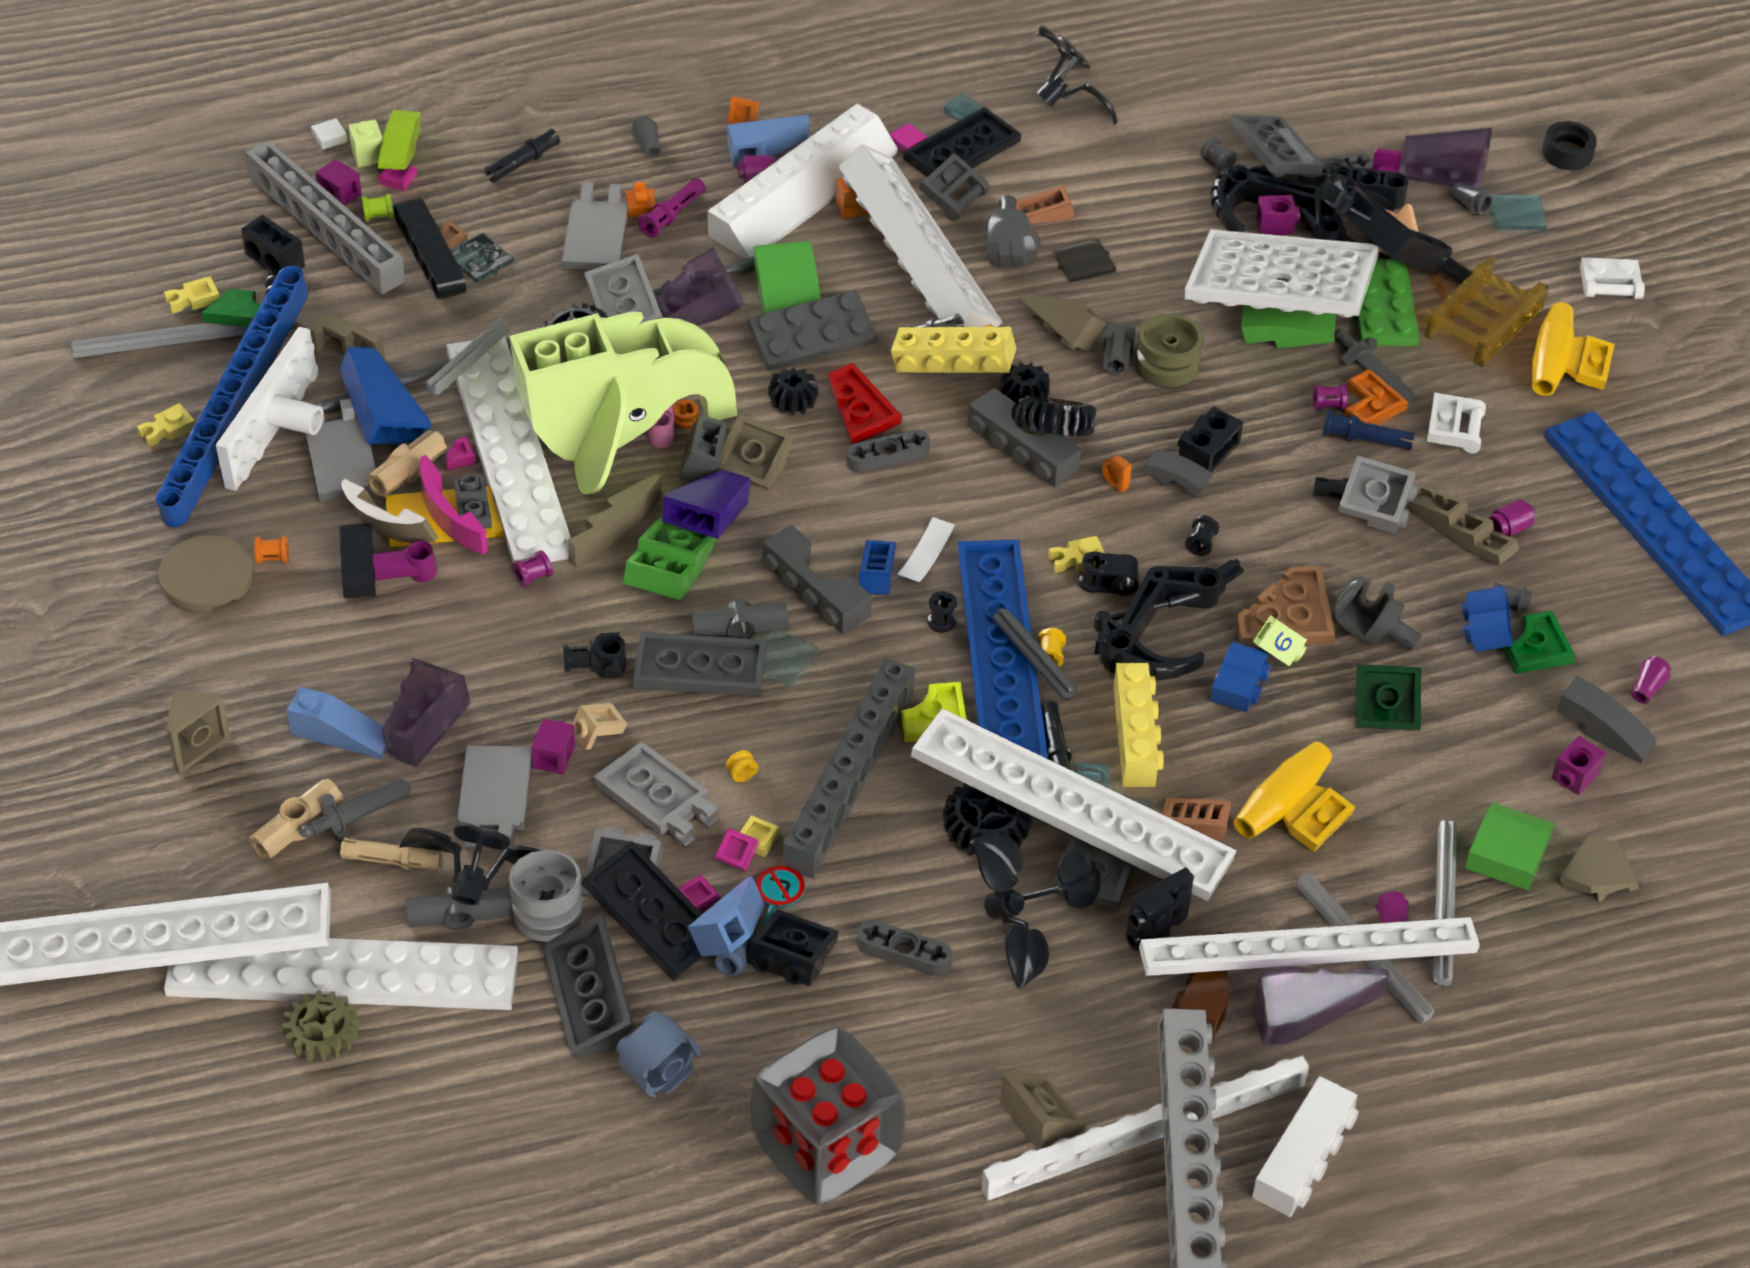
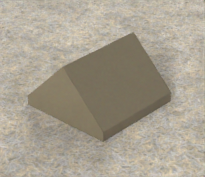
M219 693L171 695L167 733L175 771L179 775L231 739L223 696Z
M1006 1070L1003 1074L1000 1103L1037 1150L1049 1147L1060 1139L1069 1138L1082 1131L1086 1126L1045 1075Z

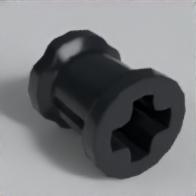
M1200 515L1193 520V531L1186 538L1185 546L1194 555L1206 556L1212 550V539L1218 534L1220 526L1212 517Z
M938 591L933 593L929 599L931 613L928 616V625L935 632L944 633L951 631L955 627L956 618L953 611L957 607V599L953 594L946 591Z

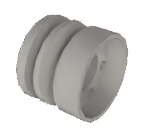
M542 850L529 853L513 865L509 875L512 914L515 927L522 935L535 941L549 942L581 925L584 916L581 874L578 864L570 856L559 851Z

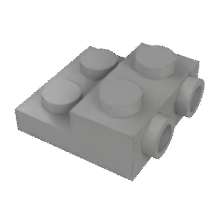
M1357 455L1339 505V512L1368 520L1367 526L1397 534L1399 527H1406L1410 510L1405 509L1407 502L1414 503L1419 485L1414 484L1416 472Z
M606 827L605 831L595 829L584 878L631 840L659 868L663 845L661 841L657 840L656 836L647 833H638L637 836L626 835L625 831L614 827ZM582 886V892H581L582 897H588V898H593V899H595V898Z

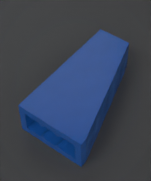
M347 347L339 370L366 443L394 445L406 443L409 445L423 433L427 432L432 425L430 419L375 348Z

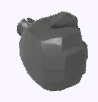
M1005 195L999 199L1000 210L994 211L987 220V248L990 263L1000 268L1026 266L1027 262L1037 259V250L1041 243L1040 237L1028 216L1023 211L1016 209V198L1011 195Z
M1354 577L1341 589L1337 595L1335 617L1352 635L1372 644H1378L1384 636L1387 637L1389 635L1409 651H1412L1414 646L1417 645L1422 634H1419L1399 620L1401 617L1399 615L1405 606L1394 600L1393 584L1386 582L1375 601H1369L1366 598V593L1372 580L1370 578Z

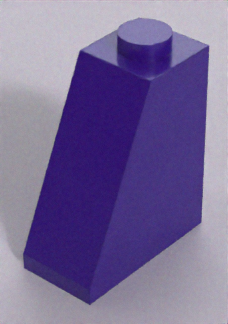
M722 469L670 491L664 495L662 522L719 539L748 504L750 478Z

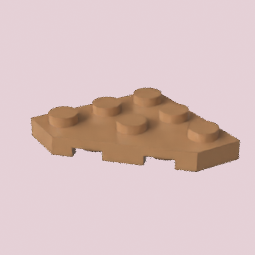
M1290 567L1283 573L1282 579L1275 585L1271 584L1263 591L1249 609L1245 608L1238 614L1236 622L1240 644L1258 646L1253 640L1270 615L1307 639L1304 645L1334 644L1335 631L1322 567Z

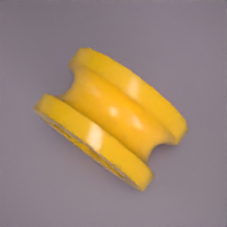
M747 750L734 753L726 761V769L731 773V777L735 782H745L751 779L759 769V765L753 760V755Z

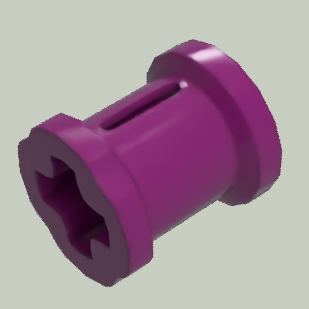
M1339 384L1338 387L1314 385L1313 407L1315 411H1320L1321 408L1333 407L1345 410L1347 405V389L1345 384ZM1325 396H1335V398L1326 399Z
M542 550L537 551L532 558L523 562L518 560L512 564L514 575L523 588L530 585L531 581L542 576L550 577L553 575L551 562Z

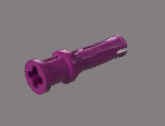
M693 178L667 201L656 203L651 212L639 217L638 225L641 231L648 237H656L660 233L661 228L669 226L674 222L676 214L701 194L705 193L706 186L704 182L699 178Z

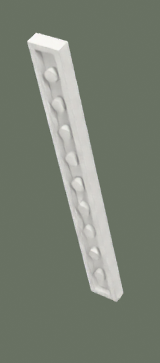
M1468 917L1142 939L1139 949L1146 976L1468 954L1477 953L1480 944L1472 919Z
M1303 1056L1291 1060L1283 1059L1272 1067L1261 1071H1250L1243 1077L1230 1082L1222 1081L1210 1088L1216 1090L1217 1096L1216 1108L1212 1110V1119L1304 1087L1309 1065ZM1162 1104L1155 1105L1149 1111L1135 1116H1124L1116 1123L1102 1128L1093 1127L1085 1132V1134L1077 1137L1060 1139L1049 1147L1040 1150H1029L1020 1157L1010 1161L993 1163L983 1170L981 1190L988 1201L1163 1138ZM1183 1112L1191 1120L1198 1119L1193 1112Z

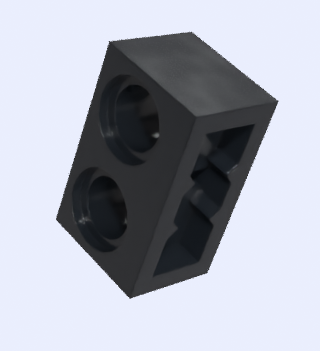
M263 214L241 228L245 255L272 273H279L281 269L288 266H297L301 269L305 267L302 240Z
M1213 406L1205 415L1202 414L1198 417L1195 425L1189 431L1182 433L1177 444L1179 456L1185 457L1212 472L1240 444L1243 421Z

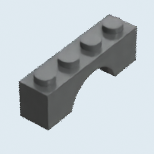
M992 388L969 405L968 427L1053 487H1057L1079 470L1080 447L1062 435L1035 436L1019 429L1014 423L1015 402L995 388Z
M792 524L763 541L762 562L765 568L770 572H774L782 579L788 589L794 590L801 596L808 607L814 608L821 614L828 625L834 626L844 634L871 617L872 595L852 577L832 580L818 576L810 570L808 566L811 564V541Z

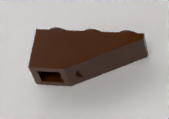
M1227 970L1189 973L1186 981L1188 987L1185 992L1179 991L1172 1009L1206 1010V1023H1211L1212 1041L1227 1013L1230 997Z

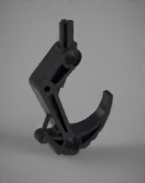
M1241 164L1222 169L1212 184L1211 204L1214 213L1228 231L1245 233L1246 226L1238 221L1232 212V209L1240 203L1247 201L1258 204L1259 196L1292 195L1294 205L1300 209V218L1313 231V239L1359 243L1346 235V229L1343 226L1341 216L1335 212V209L1324 202L1320 191L1321 187L1276 178L1265 165L1257 167Z
M1333 173L1324 179L1320 189L1324 202L1335 209L1336 213L1346 217L1390 257L1432 275H1438L1441 271L1462 286H1465L1473 272L1451 258L1453 250L1446 243L1409 229L1390 214L1387 210L1393 212L1397 207L1396 204L1347 176Z
M1231 559L1216 570L1210 567L1154 566L1150 568L1128 611L1110 615L1107 611H1099L1095 614L1094 629L1099 634L1096 638L1094 655H1098L1100 662L1104 665V669L1110 673H1115L1116 663H1148L1150 676H1155L1156 681L1181 677L1202 667L1205 655L1201 651L1189 657L1169 658L1151 652L1138 639L1159 608L1166 606L1169 609L1177 606L1204 609L1214 607L1218 603L1219 595L1225 592L1226 585L1244 572V569L1240 566V561L1238 559ZM1123 619L1121 625L1116 620Z

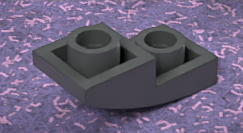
M1157 449L1143 467L1154 479L1160 481L1165 486H1168L1173 479L1182 488L1196 497L1202 492L1213 475L1202 466L1185 457Z
M465 475L461 478H454L458 515L462 516L472 512L484 529L492 528L484 475Z

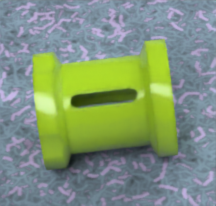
M385 194V197L367 199L366 196L362 197L365 222H369L371 218H393L390 194Z

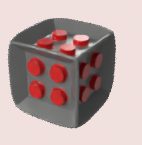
M840 1027L820 1032L769 1064L753 1082L751 1090V1123L760 1145L789 1181L815 1204L828 1202L855 1187L889 1163L902 1147L906 1113L905 1102L897 1085L855 1037Z

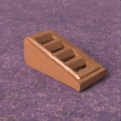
M1065 185L1017 200L1016 209L1023 211L1022 209H1028L1029 213H1026L1031 224L1075 217Z
M1166 798L1162 815L1212 839L1224 841L1232 802ZM1173 810L1179 811L1178 817H1171ZM1186 813L1192 814L1191 818H1185Z

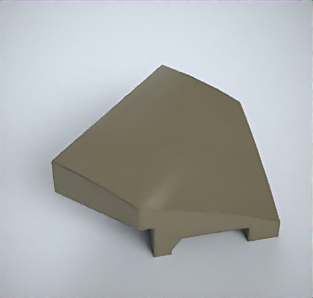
M1590 834L1560 876L1562 887L1591 894L1596 893L1598 902L1604 901L1607 894L1623 890L1624 888H1627L1629 892L1639 889L1636 877L1621 845Z

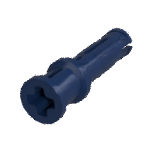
M1332 410L1327 412L1322 436H1327L1328 434L1345 437L1349 442L1355 441V438L1411 451L1413 443L1402 441L1401 438L1414 440L1415 432L1359 421L1360 418L1356 415L1345 417L1333 414Z

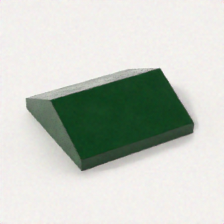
M1357 664L1354 693L1356 728L1420 731L1421 667Z

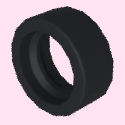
M1573 121L1557 122L1546 130L1542 154L1545 160L1560 169H1582L1593 160L1597 137L1589 127ZM1557 142H1572L1582 147V149H1567L1558 145Z

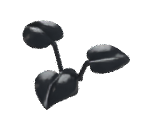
M1040 26L1037 35L1051 40L1057 46L1061 58L1051 75L1046 79V82L1036 92L1052 107L1061 97L1066 100L1070 95L1085 90L1097 97L1109 109L1115 125L1117 123V115L1113 106L1100 91L1088 82L1065 91L1068 85L1062 79L1078 60L1087 69H1090L1091 66L1067 39L1061 35L1057 38L1047 27ZM1068 57L1071 60L1070 63L1064 68V70L1059 75H1057L1066 58Z
M463 822L456 824L454 828L455 836L462 841L476 843L471 865H465L463 870H461L460 865L462 847L458 843L452 842L451 837L446 834L425 828H412L406 833L399 848L434 849L453 853V882L456 885L452 898L459 903L472 906L479 904L482 890H488L490 881L505 860L515 864L520 858L531 852L542 851L526 846H517L515 849H510L511 840L506 835L495 830L481 829L477 825ZM482 846L504 850L485 877L483 875L484 870L477 866Z
M998 834L977 837L971 840L970 843L976 853L981 876L986 885L994 891L985 898V911L992 919L1003 918L1004 923L1016 924L1010 926L1006 933L1005 951L1013 980L1017 988H1022L1044 971L1049 960V949L1041 931L1038 929L1029 930V924L1026 921L1014 916H1017L1023 910L1025 900L1064 891L1066 902L1070 907L1084 908L1089 906L1096 899L1100 890L1101 879L1099 870L1086 854L1079 851L1068 852L1060 858L1057 867L1058 878L1062 885L1021 895L1016 890L1011 889L1019 882L1016 874L1024 866V858L1017 843L1007 836Z

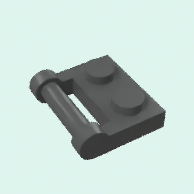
M955 153L930 174L919 187L924 194L944 210L945 215L952 221H956L973 200L978 196H983L990 188L986 179ZM968 182L971 188L956 202L950 198L963 184Z

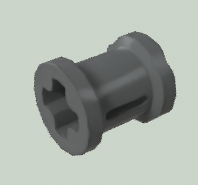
M1217 137L1207 140L1200 151V156L1204 160H1210L1214 163L1219 172L1224 168H1231L1236 162V152L1227 150L1221 145V141Z

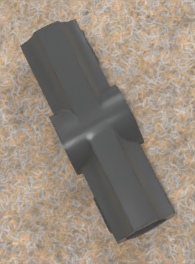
M736 600L729 603L725 609L692 612L694 635L729 636L730 638L751 639L755 633L789 629L786 602L752 606L747 601Z
M455 885L445 888L442 894L406 898L409 928L445 924L450 929L463 930L472 926L476 920L511 917L508 887L482 890L479 904L475 906L459 903L452 898Z

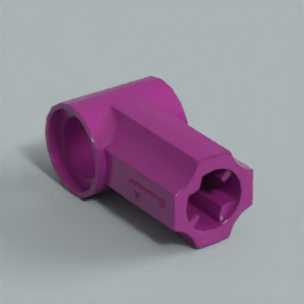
M426 541L413 542L408 545L406 550L373 554L376 580L410 576L414 581L426 582L433 579L437 574L434 550L432 545Z

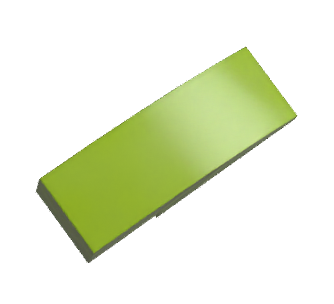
M392 111L382 140L378 168L407 169L416 153V140L421 133V112Z

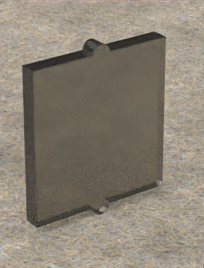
M1098 238L1052 249V253L1058 262V268L1063 270L1070 283L1116 272V267L1109 257L1110 252L1104 249Z

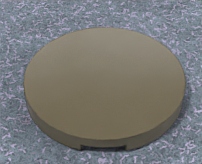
M203 535L189 538L172 547L160 562L158 578L163 592L168 596L169 601L176 606L192 611H213L212 607L226 604L232 600L236 602L246 594L254 579V568L250 553L239 542L224 536Z

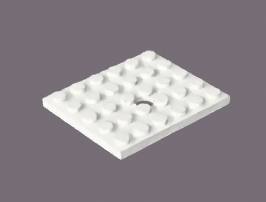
M1210 229L1185 287V299L1193 300L1200 304L1218 302L1225 306L1250 305L1255 309H1264L1266 307L1279 308L1285 312L1303 310L1316 315L1334 313L1341 317L1359 316L1378 258L1379 246L1367 243ZM1277 278L1288 279V282L1277 280Z

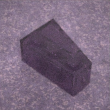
M1492 128L1406 136L1399 173L1406 175L1408 180L1454 186L1457 182H1462L1467 185L1481 187L1490 148Z
M412 658L409 663V674L406 679L402 680L400 685L401 693L398 700L394 701L382 728V734L390 758L417 767L472 701L464 675Z

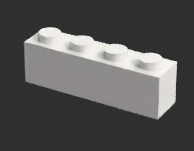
M1319 1076L1257 1176L1252 1198L1290 1218L1297 1206L1303 1208L1311 1195L1312 1188L1309 1186L1312 1181L1316 1180L1319 1182L1328 1165V1162L1325 1161L1329 1153L1334 1156L1336 1155L1344 1138L1341 1135L1345 1128L1350 1130L1358 1117L1359 1111L1354 1109L1358 1095Z

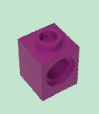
M337 159L315 172L316 182L344 206L362 195L359 173Z
M1292 195L1259 196L1256 213L1259 233L1266 235L1294 234L1295 223L1300 221V209L1294 205Z
M542 719L531 746L533 768L564 775L576 746L573 724Z
M1578 736L1557 757L1552 779L1579 795L1600 774L1606 752Z

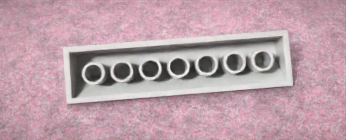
M856 104L709 209L708 237L744 259L754 256V246L775 244L836 199V179L844 177L839 166L860 145L864 144L890 157L898 153V148L878 115Z
M864 144L860 145L839 166L844 174L843 181L850 189L856 192L858 196L856 198L857 202L871 215L870 222L877 230L883 233L885 236L883 239L884 243L899 257L897 260L898 264L912 277L911 283L913 287L926 298L925 305L937 315L939 319L957 313L960 314L964 324H960L958 327L962 325L965 327H984L990 324L998 327L1002 324V320L893 158Z

